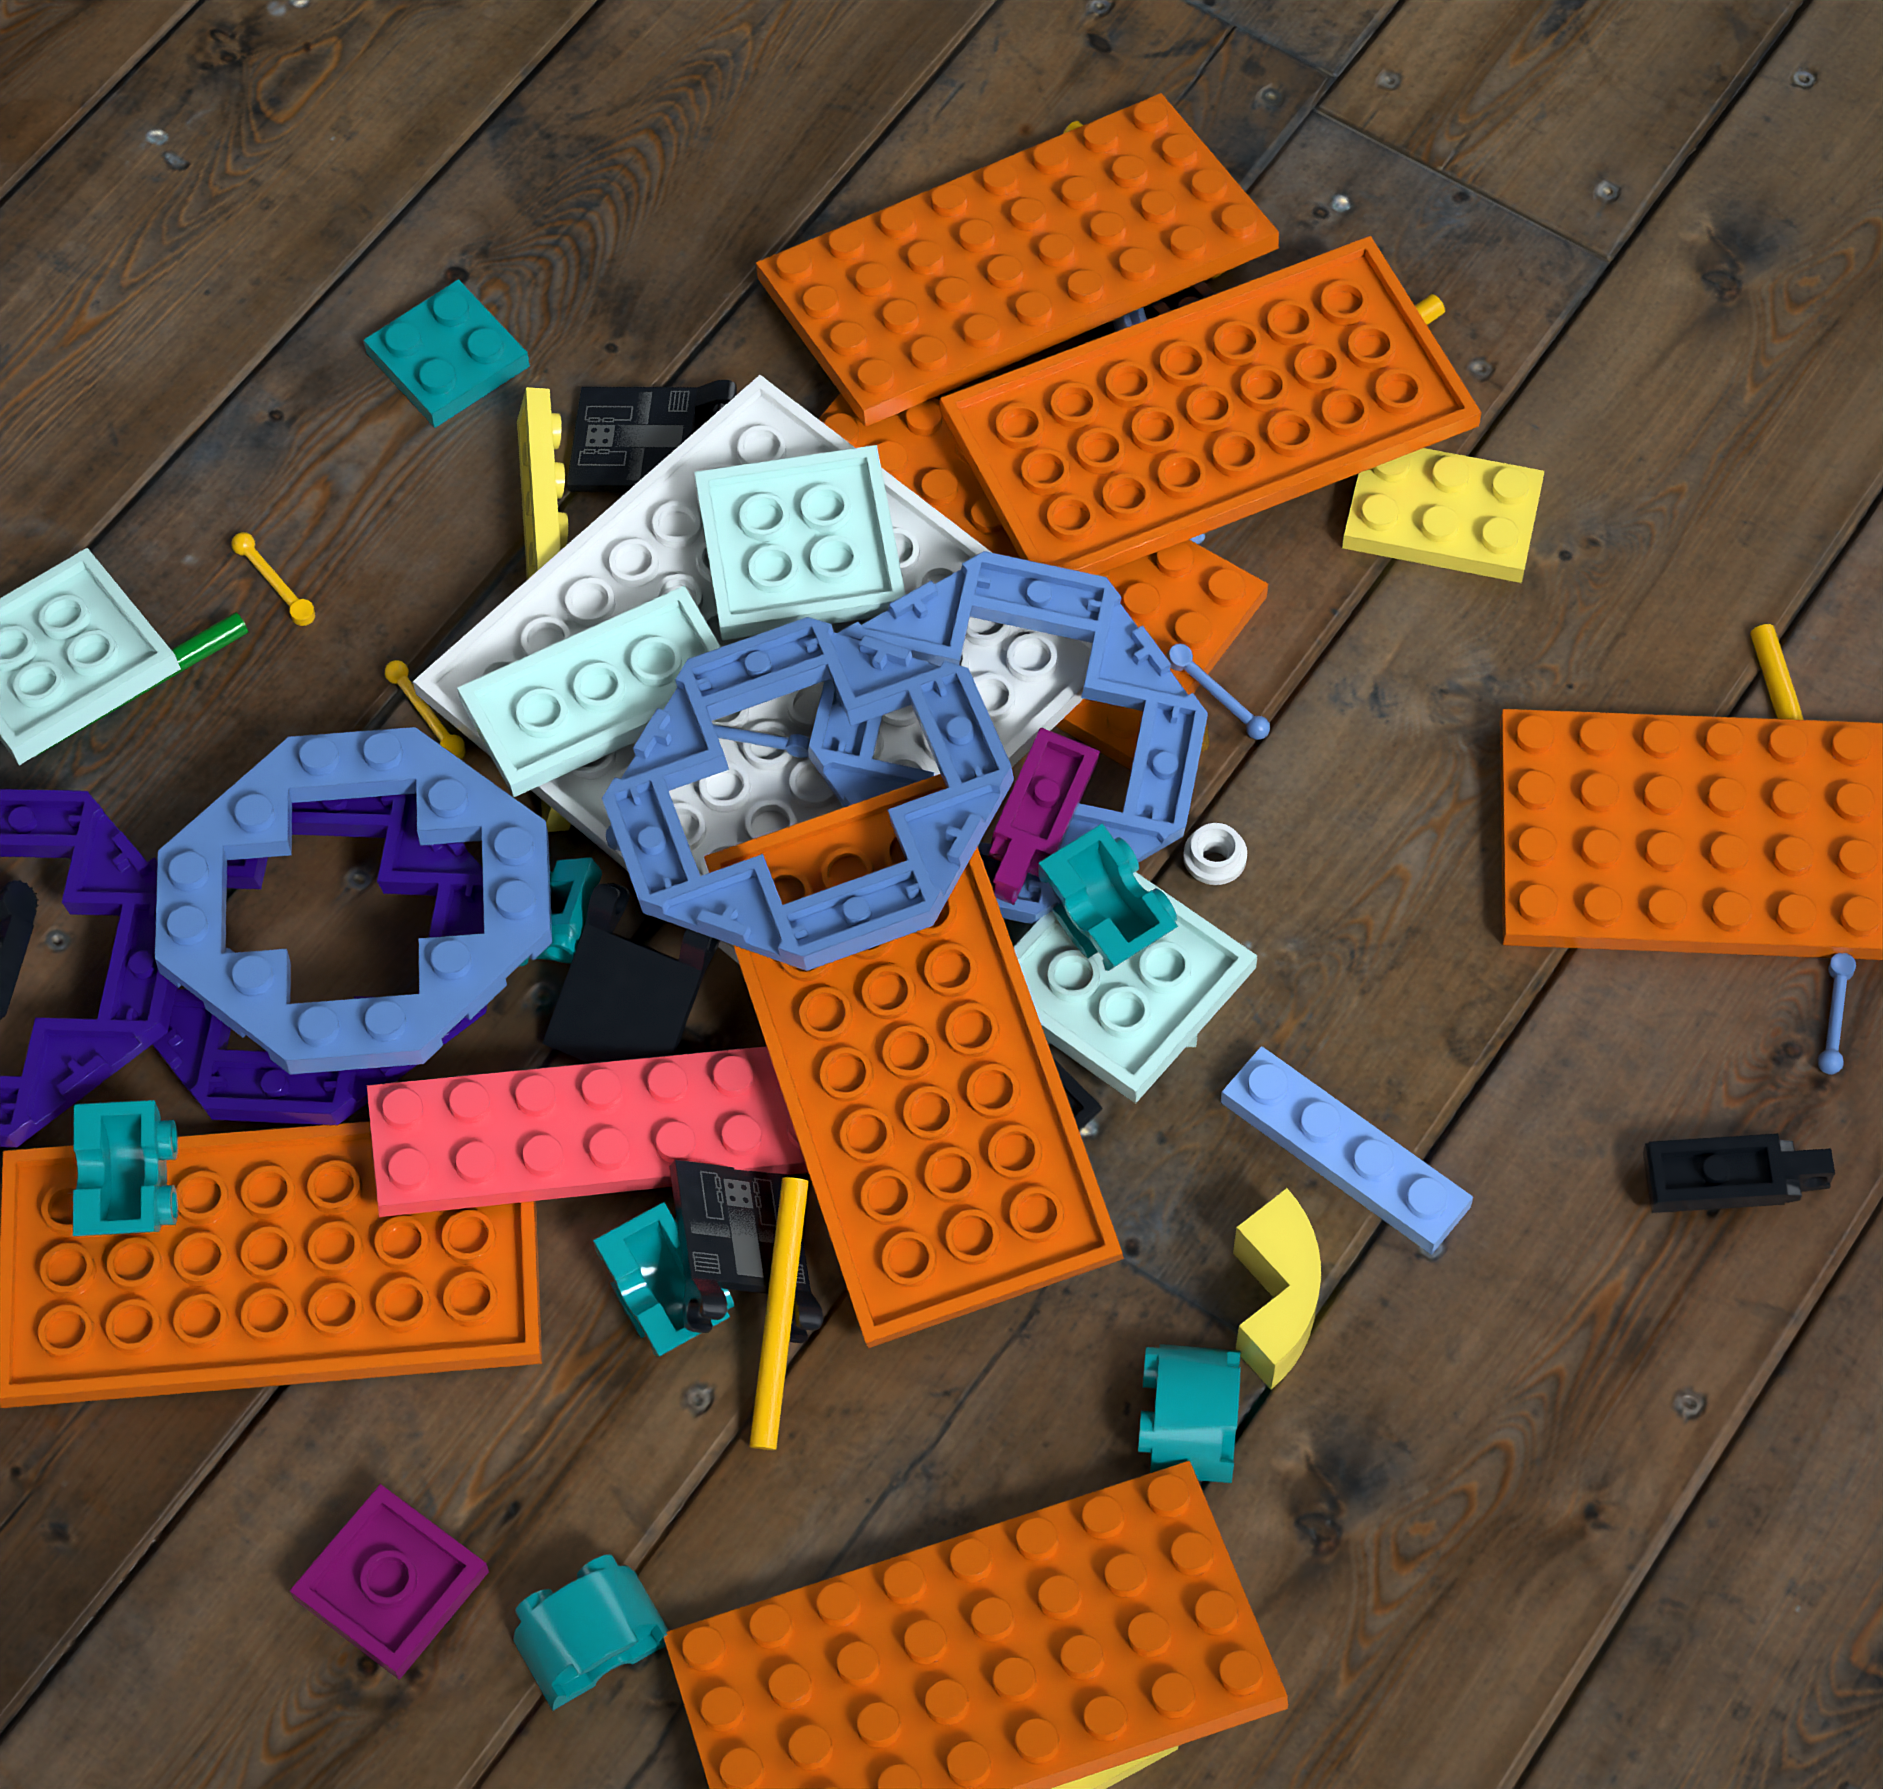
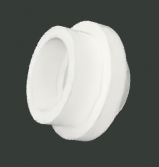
M1222 823L1206 824L1193 832L1185 843L1184 864L1188 872L1195 879L1205 884L1222 885L1229 883L1239 877L1246 866V844L1242 837L1228 825ZM1211 852H1217L1222 854L1226 860L1213 862L1205 859L1204 856Z

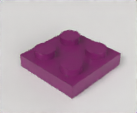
M380 1484L289 1591L295 1601L400 1680L489 1573L486 1562Z

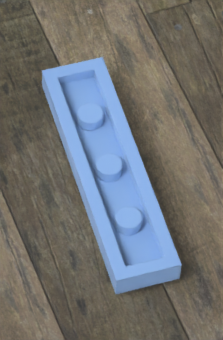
M1262 1046L1222 1091L1221 1103L1431 1255L1471 1208L1473 1196Z

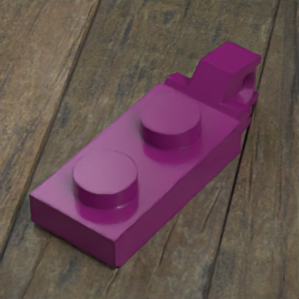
M1040 727L993 832L991 841L993 844L988 857L1001 861L993 883H995L993 891L997 899L1014 905L1028 873L1039 877L1038 863L1059 850L1097 764L1100 754L1099 750Z

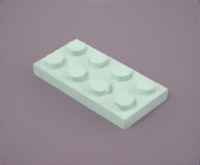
M684 585L457 687L465 711L514 798L636 742L657 708L664 710L677 689L675 679L687 659L721 648Z

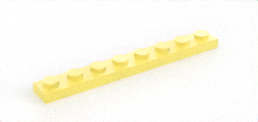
M526 387L517 419L528 580L567 545L568 515L565 512H558L557 499H561L563 496L565 485L564 464L555 462L554 449L559 448L561 440V416L559 413H551L550 389ZM541 799L542 819L546 821L548 832L569 830L571 823Z

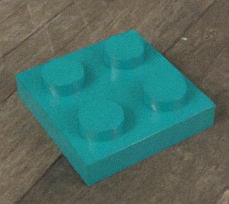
M459 279L363 340L366 354L434 428L530 367L528 352Z

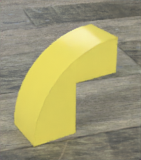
M1288 1188L1236 1227L1233 1254L1274 1297L1239 1325L1236 1350L1241 1351L1240 1356L1270 1389L1274 1388L1293 1368L1307 1344L1314 1323L1321 1283V1261L1314 1230L1303 1208Z

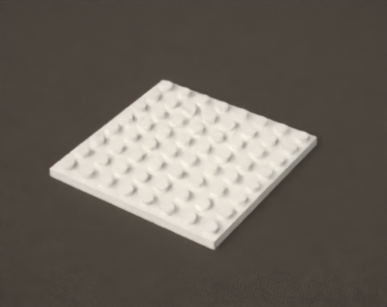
M759 375L413 680L416 695L490 756L460 701L457 687L684 585L721 647L749 638L721 639L694 472L853 449L855 447L763 376ZM881 468L905 594L912 592L931 580L936 584L961 570L962 563L983 551L991 552ZM970 617L959 665L969 668L1013 767L1030 751L1040 727L1051 731L1084 699L1081 696L1093 643ZM873 618L832 624L833 632L838 633L856 622L862 625ZM824 682L713 720L712 723L787 738L793 734H800L811 739ZM912 705L884 714L873 759L935 772L934 776L941 774ZM721 738L718 739L725 754L729 770L669 791L700 876L709 873L704 859L706 855L844 808L809 757L798 758L790 755L786 750ZM636 742L531 790L626 870L627 867L621 851H614L608 846L606 841V830L611 826L602 797L615 777L621 779L635 757L633 747ZM720 941L718 947L739 964L734 946Z

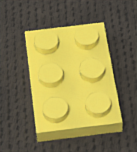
M1422 448L1358 473L1342 548L1522 583L1545 471Z

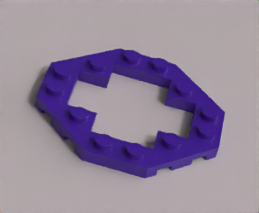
M0 789V857L72 858L62 898V904L69 914L120 916L98 1018H35L22 1076H0V1147L20 1146L167 1034L170 1025L177 986L159 973L155 961L157 874L123 832L109 819L88 791Z
M417 794L292 803V835L386 838L377 883L383 894L436 896L429 938L484 934L483 868L467 851L463 842L420 845L417 833ZM154 857L148 863L157 874L158 861ZM268 857L227 860V888L261 889ZM178 987L168 1033L152 1044L212 1120L339 1125L368 1103L367 1085L394 1083L417 1066L406 1065L290 1075L270 1059L267 1051L227 1050L231 1028L206 1010L204 1002L187 989H178ZM354 996V999L372 998V997ZM488 1004L471 1020L464 1017L442 1038L443 1045L482 1017L487 1011Z

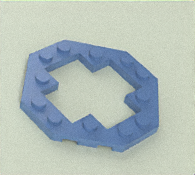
M983 551L962 563L961 570L936 584L931 580L890 603L887 611L861 625L859 622H856L838 632V634L860 641L864 635L910 649L913 658L941 666L944 660L957 665L960 664L970 617L1093 643L1081 698L1140 710L1143 713L1123 812L1079 803L1059 850L1102 823L1114 839L1120 837L1128 843L1136 855L1138 863L1183 837L1208 713L1193 693L1187 694L1170 671L1172 664L1143 625L1138 628L1120 603L1122 597L1107 577ZM829 679L824 681L809 743L808 757L843 807L934 776L935 772L873 759L883 715L850 726L834 684ZM980 842L978 849L993 888L995 884L993 880L1001 861L988 857L992 844ZM1028 873L1014 905L996 898L1003 918L1033 925L1041 917L1050 913L1054 907L1062 903L1048 882H1041L1038 876Z
M810 617L687 659L675 679L677 689L664 710L657 708L633 747L635 757L621 779L615 777L602 797L642 912L805 971L933 926L1014 782L1011 763L969 668L945 660L941 666L912 657L910 649L864 635L861 641L833 632L832 624ZM829 679L834 684L850 726L912 705L947 788L887 809L892 828L906 861L782 905L763 854L700 876L669 791L729 770L725 754L712 723L713 720Z
M416 727L288 737L158 850L155 961L159 973L178 988L184 986L202 1000L206 1010L242 1038L247 1035L265 1049L270 1059L290 1075L424 1064L443 1046L442 1038L464 1017L471 1020L507 986L506 978L528 957L535 960L552 944L549 838L546 821ZM417 794V833L420 845L482 841L484 934L419 938V994L290 1004L291 962L287 949L225 953L227 860L292 855V803Z

